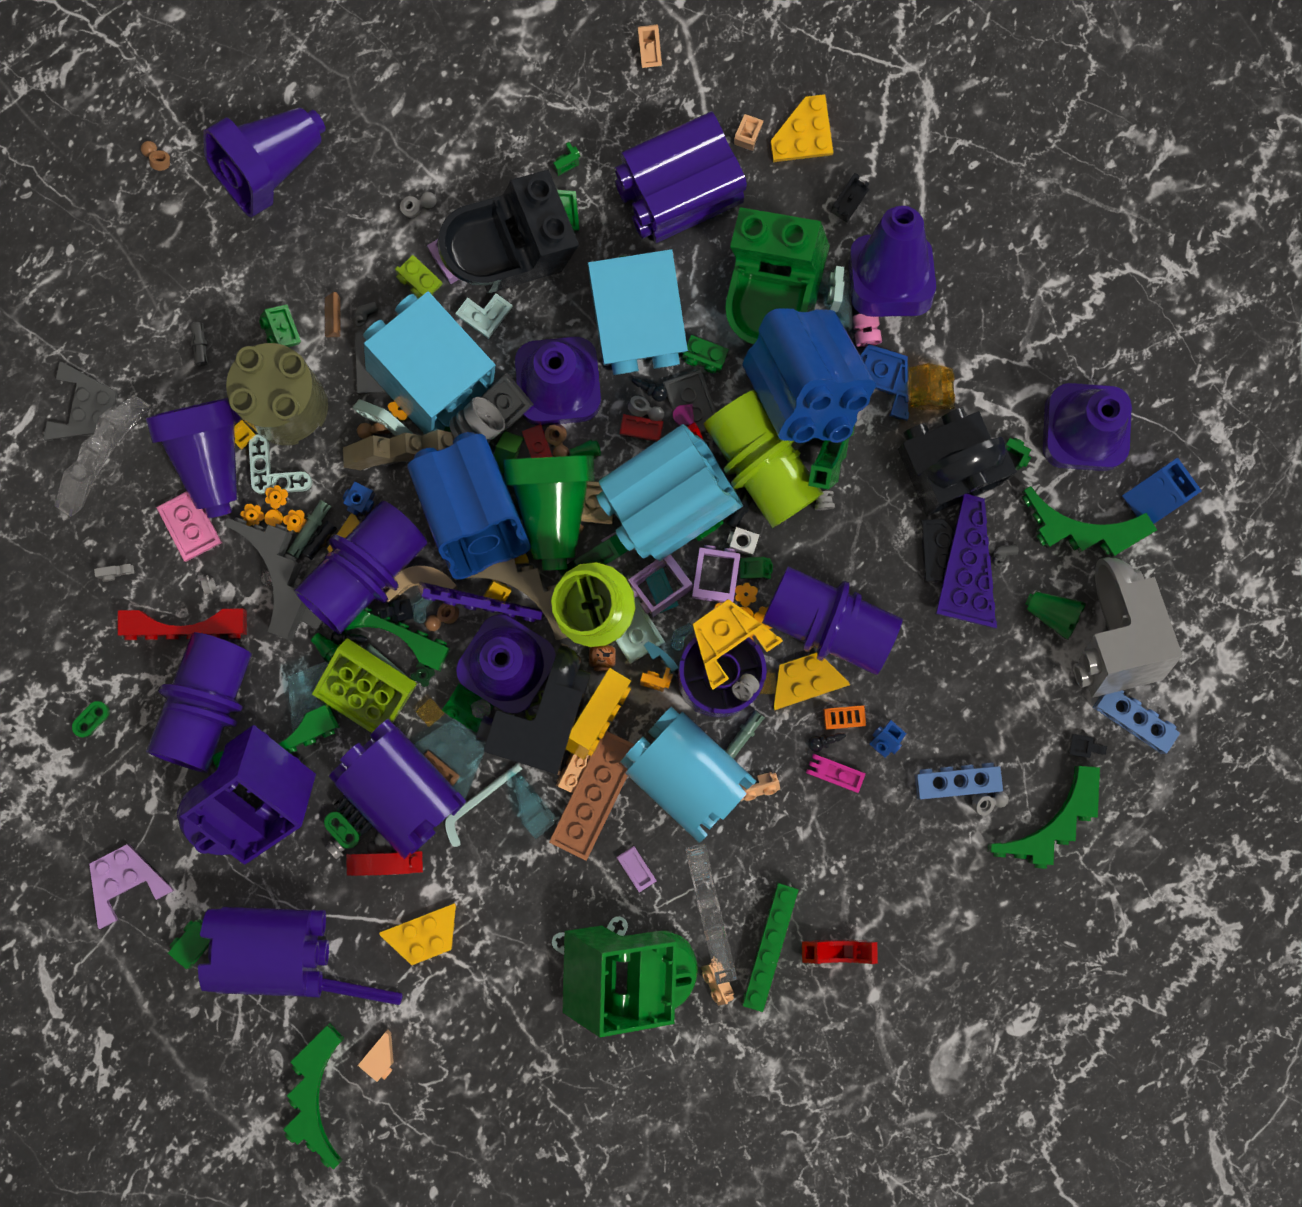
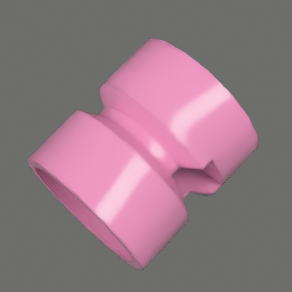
M863 314L852 317L853 329L857 331L854 335L857 347H867L868 344L874 346L882 343L881 330L877 329L880 325L879 317H869Z

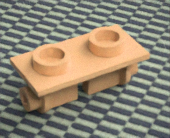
M571 753L566 762V768H563L561 775L556 780L558 781L556 786L573 793L591 756L587 755L585 760Z
M772 772L758 775L759 783L752 785L748 789L739 784L747 793L742 800L750 801L757 796L764 794L772 795L780 790L776 773L772 774Z
M715 960L709 963L710 965L702 966V977L708 983L711 989V997L717 1005L728 1004L729 1001H732L735 993L729 981L721 983V979L727 977L721 963Z

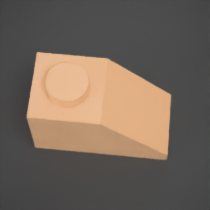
M389 1030L383 1034L358 1065L376 1082L380 1078L385 1080L392 1071L390 1066L393 1064L391 1032Z

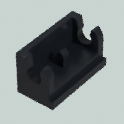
M856 173L853 174L831 209V213L847 223L869 191V183L867 181L861 182L859 180L860 176Z

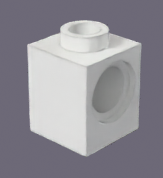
M736 527L734 532L730 531L727 543L730 544V549H735L736 552L752 557L759 534ZM744 536L748 540V544L740 546L737 544L736 539Z

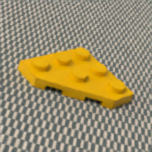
M825 94L805 97L772 138L770 144L773 162L833 155Z

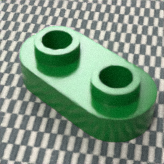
M100 701L92 702L74 720L72 724L73 733L78 737L85 738L91 736L108 718L110 713L108 705ZM98 708L102 709L100 716L96 714ZM84 723H86L88 726L86 731L82 730V725Z
M329 813L324 820L325 828L344 848L357 846L360 841V835L354 829V826L348 823L347 818H344L342 813ZM337 818L339 820L338 826L332 824L333 819ZM348 834L353 835V840L351 842L347 841L346 836Z

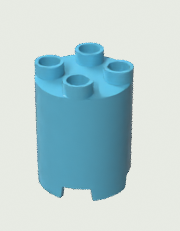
M671 706L648 731L656 740L650 744L642 737L628 751L620 763L628 769L625 774L700 843L707 836V833L701 828L700 824H703L710 830L720 818L724 819L747 794L739 784L748 789L757 781L683 711L679 714Z

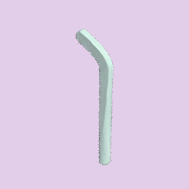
M518 763L467 801L454 816L450 814L447 817L445 827L453 847L461 845L456 832L455 822L521 771L522 767Z

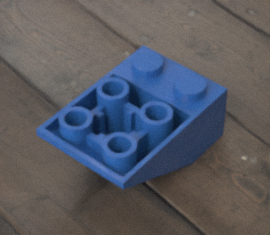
M1176 458L1126 492L1122 497L1136 517L1147 513L1154 524L1199 494L1202 490L1179 458Z

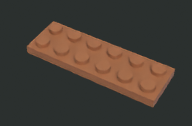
M608 731L602 739H599L600 742L590 757L549 843L586 861L628 777L625 774L628 769L620 761L635 745Z

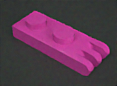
M812 754L811 758L819 760V762L816 764L810 761L809 766L816 768L814 772L807 769V774L859 793L865 773Z

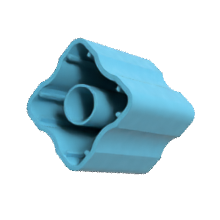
M684 424L600 479L599 484L603 491L596 495L600 506L609 516L616 514L621 521L622 526L616 529V534L625 548L629 551L635 548L643 559L652 555L659 561L743 507L741 500L723 473L709 446L698 435H694Z

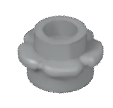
M206 575L205 578L200 579L204 594L211 593L213 595V590L217 589L214 578H209Z
M337 840L335 842L329 841L325 848L335 859H338L340 856L343 857L342 851L344 848Z

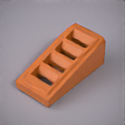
M864 706L823 709L825 730L866 726ZM856 710H859V723H856L855 719ZM847 711L851 712L852 723H848ZM839 712H843L844 724H840ZM831 713H835V725H832Z

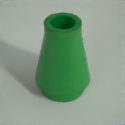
M591 439L575 448H571L570 455L594 456V459H597V457L601 456V450L598 441Z
M317 633L311 639V642L315 645L323 659L330 662L339 645L324 637L321 633Z

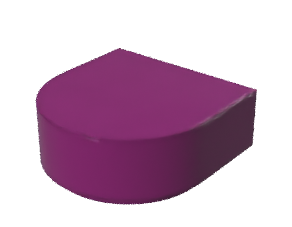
M692 404L680 405L675 408L673 420L677 425L684 424L689 426L694 423Z

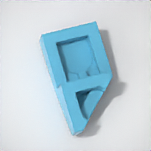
M649 641L644 644L652 660L660 656L665 665L670 668L671 673L678 669L672 658L661 648Z

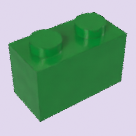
M200 919L194 922L191 920L184 927L183 931L185 933L181 938L176 937L169 946L171 950L167 953L186 970L192 968L209 947L210 939L200 937L203 923Z

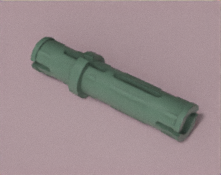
M319 500L312 514H308V520L287 550L288 553L299 558L317 527L323 524L321 521L332 506Z
M754 710L746 723L740 726V731L725 749V752L734 759L748 739L755 735L754 731L765 717Z

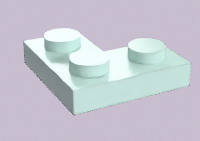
M836 266L835 271L830 273L829 284L833 286L830 287V292H828L827 304L830 305V310L838 312L843 298L844 267Z
M498 294L493 296L484 309L467 297L455 314L489 339L513 306Z

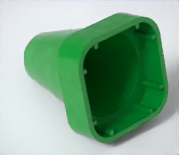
M594 456L504 460L505 485H513L527 538L531 545L530 549L533 559H542V570L567 569V558H572L576 555L588 481H595Z

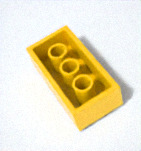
M609 668L572 728L566 750L585 760L587 755H593L600 742L598 738L602 739L611 724L608 721L613 722L621 707L619 704L623 705L631 691V688L628 687L631 680Z

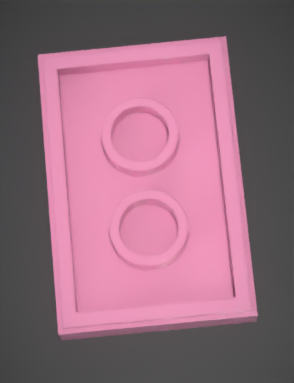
M187 491L156 507L185 562L222 543L210 518H207L205 508L196 509Z

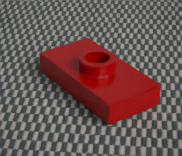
M623 414L619 435L657 442L661 438L663 421H654Z
M541 424L522 431L531 458L553 457Z

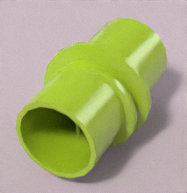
M755 390L749 391L735 399L703 423L728 461L724 467L725 474L731 475L736 473V477L731 482L734 489L746 488L772 528L784 522L824 494L820 488L808 486L810 472L799 457L800 451L798 449L794 450L792 447L794 441H783L778 437Z
M597 562L580 564L566 572L556 585L551 599L552 613L561 632L574 643L588 647L606 646L621 638L630 627L636 610L634 591L626 577L615 568ZM588 585L593 600L600 601V605L595 606L597 615L595 610L588 609V605L593 603L588 589Z

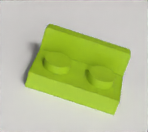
M414 255L400 268L398 266L395 268L396 278L403 285L407 283L412 288L410 291L418 299L428 291L433 295L443 284Z

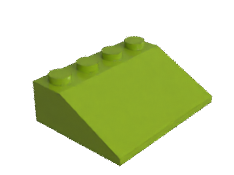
M347 638L337 648L312 695L372 733L385 720L389 719L392 723L394 722L417 683Z

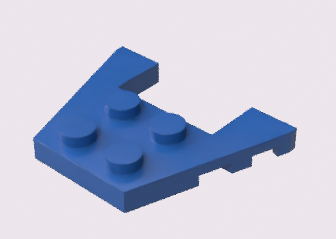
M868 344L860 356L876 383L875 389L895 395L889 416L907 421L909 418L908 356Z

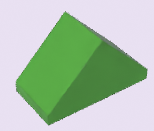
M506 431L502 434L494 453L502 474H504V460L517 459L524 437Z

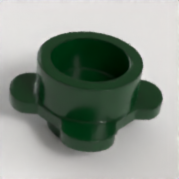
M418 663L416 671L411 674V680L421 683L422 687L429 686V681L435 675V671L432 668L425 667L424 664Z

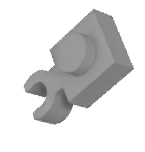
M124 564L94 569L95 577L102 579L103 582L114 581L115 577L134 574V565Z

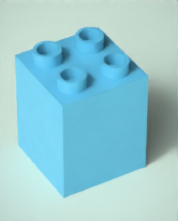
M672 249L588 262V275L603 366L611 364L613 375L639 371L637 360L652 358L653 369L679 365V354L688 351Z
M429 291L419 299L414 294H411L397 305L395 309L398 314L397 317L387 325L382 320H378L363 334V337L367 340L364 342L365 366L367 372L424 434H427L437 429L444 430L445 426L449 427L450 420L459 411L464 410V407L473 398L481 397L493 386L496 365Z

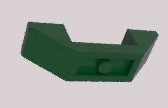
M617 534L569 562L567 569L558 571L563 577L566 572L580 564L597 562L607 565L629 550L625 548Z

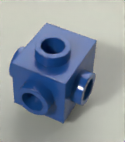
M354 482L351 489L348 488L343 496V500H345L343 504L348 507V512L356 516L359 513L365 515L366 511L370 512L374 505L373 498L375 492Z
M890 720L883 728L879 726L873 732L872 736L874 739L870 745L886 758L891 752L895 754L902 746L900 742L907 733Z

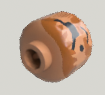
M608 644L606 646L589 648V665L594 667V671H608L609 668L615 666V647Z

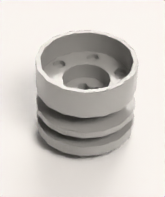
M483 397L473 398L464 407V410L459 411L449 423L454 437L465 432H473L485 435L488 443L505 429V421L500 411Z

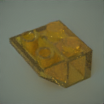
M931 363L909 367L911 408L921 410L955 409L953 368Z

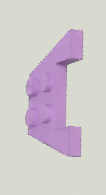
M130 844L89 864L99 929L118 920L109 900L147 881L156 900L175 891Z

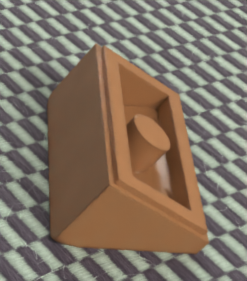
M333 292L325 297V337L341 336L340 297L337 292Z

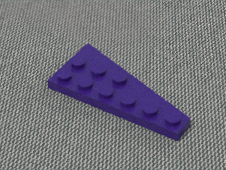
M964 494L935 614L996 629L997 621L995 619V602L993 599V580L986 527L985 498Z
M419 582L418 591L424 599L431 601L436 599L444 601L443 603L456 606V603L462 604L464 608L476 611L477 608H482V610L492 613L498 611L503 612V615L515 617V615L523 616V620L535 622V619L541 620L543 613L540 609L425 582Z

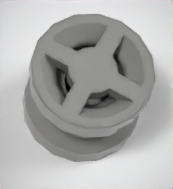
M822 491L824 494L816 499L815 510L834 509L835 503L832 502L834 492Z
M743 674L739 678V682L737 681L733 685L732 691L738 699L749 701L760 685L753 675Z

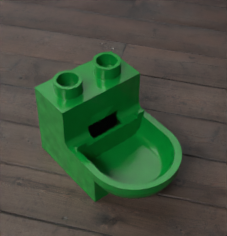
M740 207L730 245L736 257V263L726 299V316L734 333L744 342L752 346L755 344L759 336V327L764 317L774 309H794L798 312L814 311L830 247L821 221ZM761 261L772 265L791 266L790 277L760 272Z
M604 926L565 931L562 1013L599 1038L672 1025L675 1020V1009L688 999L696 984L698 965L694 951L683 937L670 931H654L628 936H620ZM616 961L628 962L627 993L615 992Z

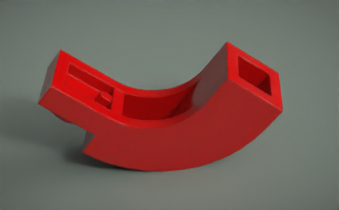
M422 851L410 853L406 859H403L398 852L346 854L347 876L423 872Z
M866 940L802 941V963L847 962L878 964L877 942H868Z

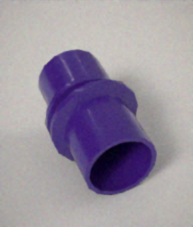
M381 501L346 538L333 535L329 539L333 551L325 556V559L301 582L294 592L316 617L330 629L341 634L374 599L384 603L388 600L383 589L388 587L396 591L399 588L395 577L427 545V541L419 529L402 512L390 503Z
M788 566L762 623L804 642L803 650L809 652L813 647L818 648L817 660L821 662L828 654H831L865 671L878 675L894 645L903 619L861 600L862 595L855 592L853 595H850L849 582L842 581L835 588Z
M197 632L192 633L173 683L162 684L158 689L159 693L166 698L146 752L178 766L207 773L224 727H236L237 721L229 716L230 712H241L243 706L235 701L252 657L251 652L211 635Z

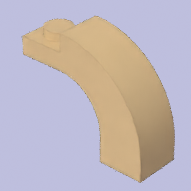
M412 566L403 569L395 577L399 585L396 591L387 587L384 592L388 597L387 602L389 603L395 601L410 587L418 586L419 582L455 590L458 587L446 574L438 569L428 566Z

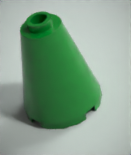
M1037 591L1034 595L1030 593L1025 603L1028 605L1027 610L1066 640H1069L1080 620L1081 613H1083L1086 603L1083 601Z

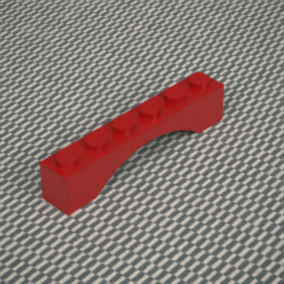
M221 609L205 621L185 626L160 623L140 610H118V636L124 637V640L135 641L137 637H145V640H158V636H166V640H179V636H187V639L190 640L191 634L194 632L220 638V635H228V639H241V635H247V610Z

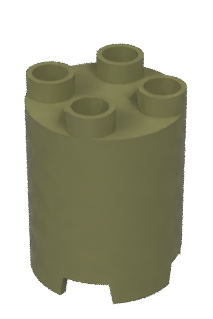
M264 343L253 347L246 346L238 351L236 360L233 362L227 376V396L231 408L252 429L271 443L288 446L299 444L300 440L313 433L318 426L322 427L328 411L327 394L317 376L300 354L287 346L276 343Z

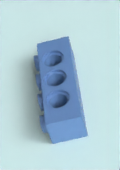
M1123 690L1102 695L1098 698L1092 708L1160 754H1167L1180 732L1175 730L1176 726L1169 721H1162L1158 718L1159 714L1151 709H1144L1141 707L1142 703L1133 697L1128 698L1124 695ZM1118 701L1122 702L1124 705V710L1122 712H1119L1116 709V703ZM1135 713H1138L1141 716V722L1139 724L1135 723L1133 720V716ZM1153 724L1159 730L1156 736L1151 733V726Z
M994 763L981 764L982 768L974 769L973 765L961 766V770L953 771V767L940 768L941 772L935 773L932 772V769L920 770V774H915L917 799L1003 791L1000 766L994 767ZM977 773H981L984 777V781L980 785L974 780ZM956 775H960L963 778V784L960 787L954 784V777ZM936 777H940L943 782L942 787L939 789L933 786V780Z

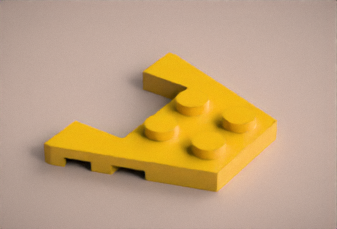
M729 599L692 624L712 690L729 679L717 662V659L752 634L755 635L766 652L783 642L780 637Z

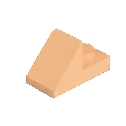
M658 24L638 27V43L642 68L662 66Z
M744 114L735 134L734 144L753 151L763 120Z

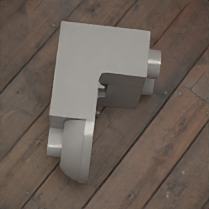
M1105 557L1099 559L1095 568V582L1100 607L1108 631L1094 634L1086 649L1082 651L1079 662L1074 664V674L1079 687L1088 686L1092 698L1162 681L1183 656L1155 577L1144 579L1140 570L1134 571L1130 564L1117 558Z

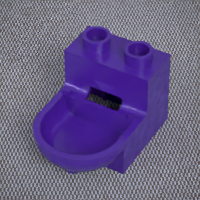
M252 725L225 745L217 770L182 797L177 810L181 832L195 846L198 852L214 855L231 854L245 865L302 827L316 774L301 763L298 758L291 755L272 740L265 732ZM239 783L247 788L246 792H252L263 801L259 808H253L233 792Z

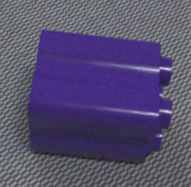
M712 111L621 152L622 164L614 167L617 176L614 182L622 201L626 203L633 199L635 202L632 204L635 213L632 216V220L641 239L651 236L655 244L744 203L743 191L747 187L746 178Z

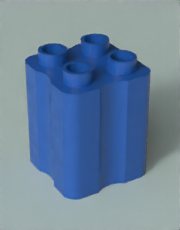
M774 309L764 317L759 327L757 341L748 350L742 363L778 437L783 441L804 443L812 438H819L838 443L846 440L853 432L858 412L869 404L870 397L876 387L870 372L839 317L833 310L816 309L811 312H798L794 309Z
M473 432L462 433L454 438L453 445L439 451L435 448L422 449L408 463L407 469L441 557L445 559L454 579L470 577L482 572L489 566L509 561L530 550L531 545L485 435Z

